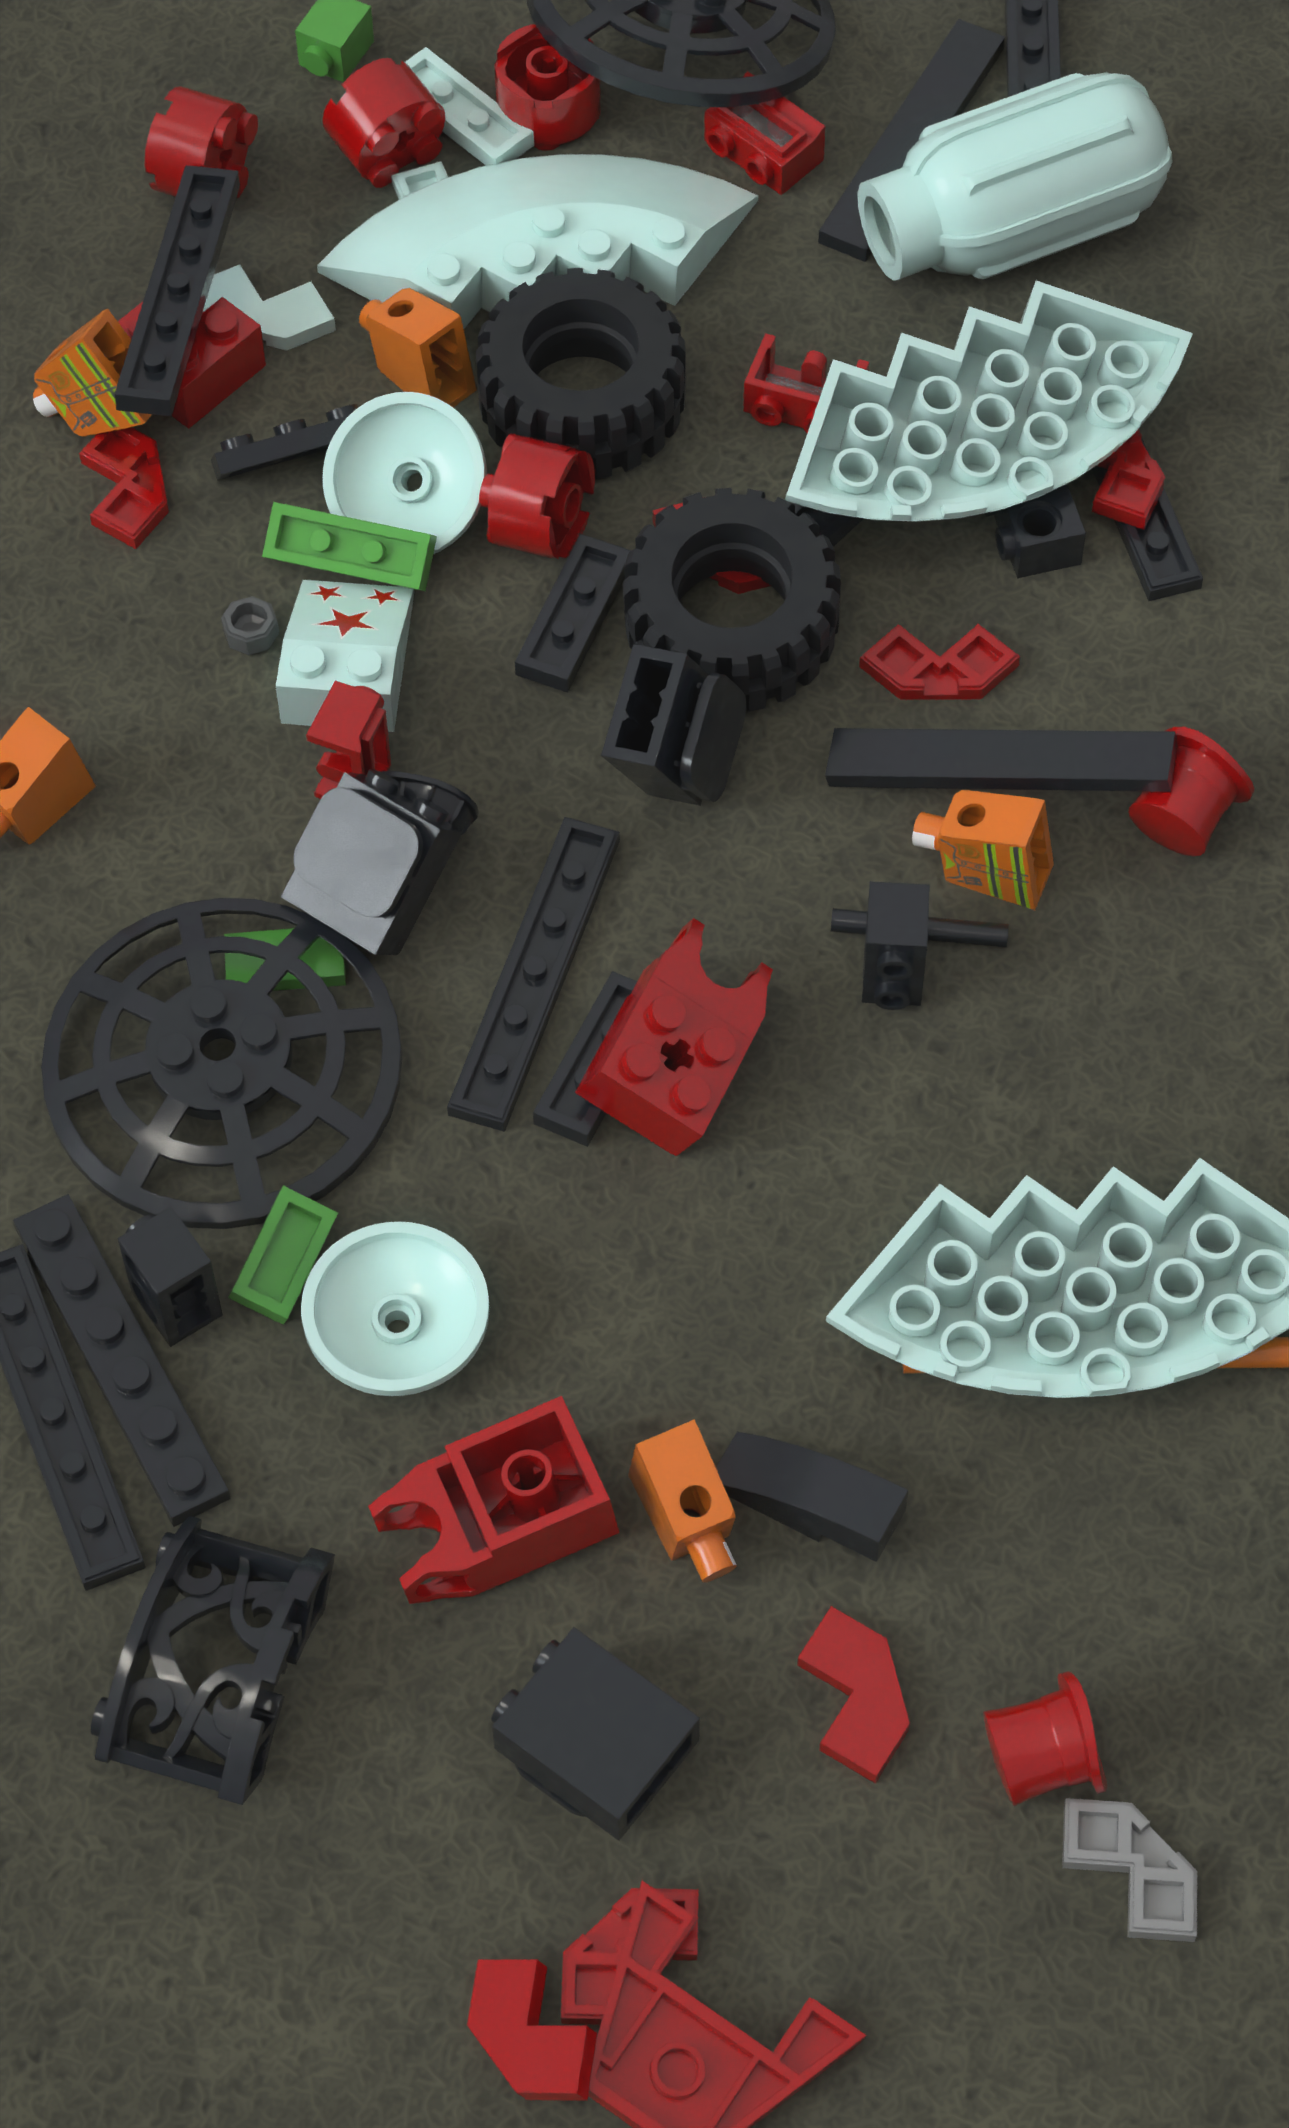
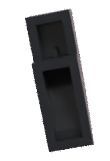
M737 1431L716 1467L728 1497L817 1542H820L822 1536H825L875 1562L878 1561L906 1511L907 1489L834 1457L764 1436Z

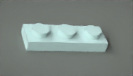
M427 47L405 62L444 108L446 119L443 132L485 166L497 165L500 162L517 159L534 146L533 130L518 125L509 119L496 101Z

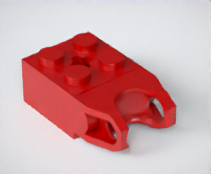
M695 918L690 920L681 929L671 946L643 970L631 994L626 997L575 1092L675 1156H678L703 1137L765 1017L767 986L773 971L772 968L761 962L755 971L749 972L738 988H724L715 984L706 976L701 966L700 951L703 944L702 933L705 925Z
M562 1396L444 1446L446 1453L416 1465L393 1488L384 1492L368 1506L379 1532L398 1529L410 1530L422 1527L434 1529L441 1533L433 1549L421 1556L417 1563L399 1578L409 1604L430 1602L443 1598L473 1597L620 1533L610 1498ZM405 1505L399 1511L388 1513L397 1506ZM436 1577L429 1583L421 1584L423 1581L429 1578Z

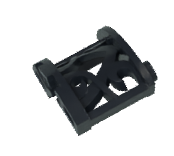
M188 1516L175 1534L167 1532L161 1540L156 1556V1569L148 1583L130 1627L108 1698L102 1697L95 1708L91 1722V1734L99 1737L95 1760L109 1763L112 1760L219 1791L218 1798L243 1805L263 1779L274 1730L285 1698L281 1694L274 1693V1687L277 1686L280 1675H285L288 1666L287 1662L297 1665L309 1636L324 1613L335 1554L310 1548L304 1557L292 1555L200 1529L202 1519ZM194 1565L211 1569V1573L207 1577L193 1578L191 1576ZM221 1572L236 1576L235 1583L224 1585ZM179 1593L186 1597L174 1604ZM253 1603L252 1613L254 1618L259 1614L265 1613L271 1615L272 1619L263 1627L255 1628L247 1625L245 1622L246 1604ZM230 1607V1617L234 1631L240 1642L251 1652L257 1654L254 1664H233L217 1670L201 1684L194 1695L177 1665L170 1637L194 1620L211 1612ZM150 1657L158 1678H144ZM234 1687L241 1691L242 1699L237 1707L233 1709L225 1708L220 1697H218L213 1707V1715L207 1710L213 1699L223 1689ZM143 1705H152L157 1709L154 1720L149 1724L152 1734H157L167 1729L174 1720L176 1712L182 1719L168 1749L130 1738L134 1716ZM194 1735L206 1747L224 1759L225 1765L185 1754Z

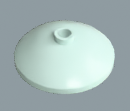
M396 392L379 396L352 412L337 429L329 444L323 466V490L330 514L437 536L433 553L435 554L460 538L475 519L481 506L479 503L481 484L487 475L485 454L478 435L467 419L442 400L417 392ZM415 473H420L423 479L421 487L416 491H409L407 487L409 477Z
M385 1222L358 1229L338 1240L323 1253L312 1268L305 1283L301 1302V1316L306 1340L312 1353L333 1377L354 1389L382 1396H404L427 1391L441 1385L459 1373L469 1363L479 1349L486 1333L489 1320V1295L484 1275L478 1263L467 1249L454 1238L442 1231L422 1224ZM394 1320H403L409 1324L408 1328L400 1333H394L387 1329V1326Z

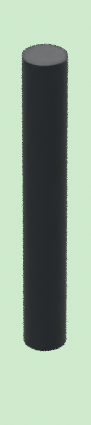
M833 908L831 932L865 935L867 911ZM928 917V940L1007 947L1009 924Z

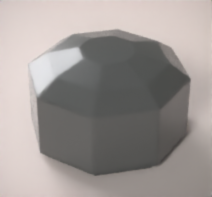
M253 596L231 602L221 617L223 632L229 648L246 655L269 650L279 634L278 621L271 603Z

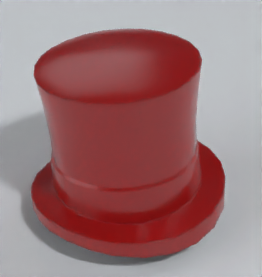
M1172 727L1165 730L1174 731L1178 741L1171 792L1142 791L1131 804L1128 812L1137 828L1151 840L1182 855L1201 856L1205 853L1209 840L1224 812L1228 810L1233 802H1248L1253 796L1255 788L1251 779L1237 761L1210 737L1188 727Z
M1070 1671L1058 1674L1059 1690L1023 1704L983 1711L984 1723L994 1763L1014 1807L1054 1789L1090 1781L1097 1794L1107 1791L1106 1776L1098 1753L1088 1701L1079 1680Z

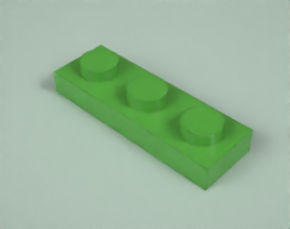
M273 502L262 557L425 592L437 536Z

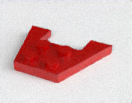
M642 1880L597 2035L588 2096L632 2128H751L862 2043L867 2035L815 1999L809 1997L773 2052L661 1975L694 1928L697 1919Z

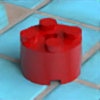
M535 24L517 29L502 41L497 51L495 63L496 102L509 119L518 125L534 131V147L543 151L554 150L560 144L573 141L588 132L601 114L600 80L582 71L561 56L544 39Z
M382 58L361 67L341 84L347 92L337 105L330 99L325 107L322 121L324 130L361 176L369 180L376 188H382L392 182L391 175L397 174L400 168L413 161L420 165L427 164L434 160L442 150L443 144L439 137L445 125V110L408 64L402 60L400 65L396 64L392 58Z
M183 86L173 88L164 98L173 103L166 115L156 112L147 138L145 172L155 175L156 182L149 183L150 187L155 191L176 197L185 165L235 170L239 172L240 189L237 198H239L248 182V168L244 164L248 146L252 144L257 134V115L248 113L246 108L237 102Z
M512 433L509 434L504 441L501 459L495 474L488 473L484 477L479 493L480 505L488 508V542L547 558H567L579 535L583 534L590 512L580 509L583 493L594 494L595 469L591 455L573 447Z

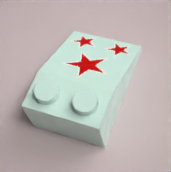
M315 580L302 581L283 638L277 674L276 693L281 724L311 726L336 680L354 687L366 686L378 692L384 699L382 709L386 710L388 731L394 732L414 589L371 584Z

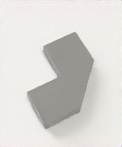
M1066 1798L1064 1803L1062 1868L1129 1873V1938L1195 1942L1197 1937V1870L1179 1852L1175 1853L1150 1827V1821L1133 1803Z

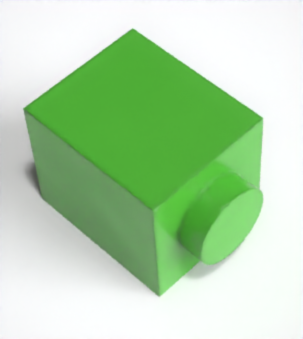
M317 0L295 30L299 65L305 67L314 75L328 76L344 82L374 42L371 6L357 0Z

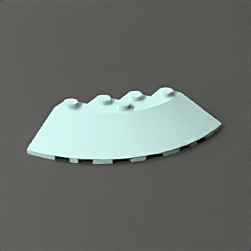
M557 154L519 158L500 162L497 165L491 164L441 179L404 196L370 217L346 236L317 265L318 273L371 301L379 299L385 302L401 289L411 288L461 315L463 329L481 308L490 312L501 299L509 301V292L522 283L526 282L530 286L536 283L537 276L552 271L554 276L565 275L568 268H583V273L597 274L598 269L612 271L615 273V278L622 281L629 277L644 285L645 292L652 291L663 301L675 306L757 203L758 195L717 177L682 166L643 158L605 154Z
M1035 281L1020 323L969 306L954 350L901 333L887 377L833 359L785 500L832 514L870 520L916 522L963 518L1002 510L1038 498L1077 479L1107 459L1140 428L1158 406L1176 376L1193 333Z
M1201 1158L1197 1160L1165 1201L1114 1166L1078 1209H1075L1026 1175L991 1218H988L939 1184L826 1316V1322L867 1348L912 1369L961 1385L1006 1394L1070 1398L1111 1396L1158 1388L1205 1374L1241 1358L1289 1329V1218Z

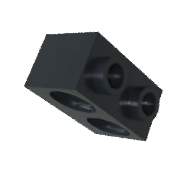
M1067 484L1038 498L1002 510L984 513L986 517L994 515L998 526L995 530L998 553L1003 561L1011 560L1017 578L1081 565L1086 532Z
M869 882L862 1003H875L877 1006L887 1010H899L908 1005L921 1006L928 941L930 885Z
M172 1206L157 1215L150 1214L141 1217L127 1229L124 1235L118 1238L131 1292L170 1347L223 1316L212 1263Z

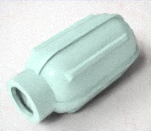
M1106 72L1086 76L1074 73L926 127L920 134L918 142L908 151L902 168L860 183L857 192L858 210L862 228L872 254L885 275L893 281L931 267L940 272L965 276L972 274L978 279H986L1134 223L1139 213L1149 208L1162 190L1167 179V172L1172 164V152L1169 147L1163 120L1156 106L1149 98L1146 88L1130 75L1116 73L1110 74Z

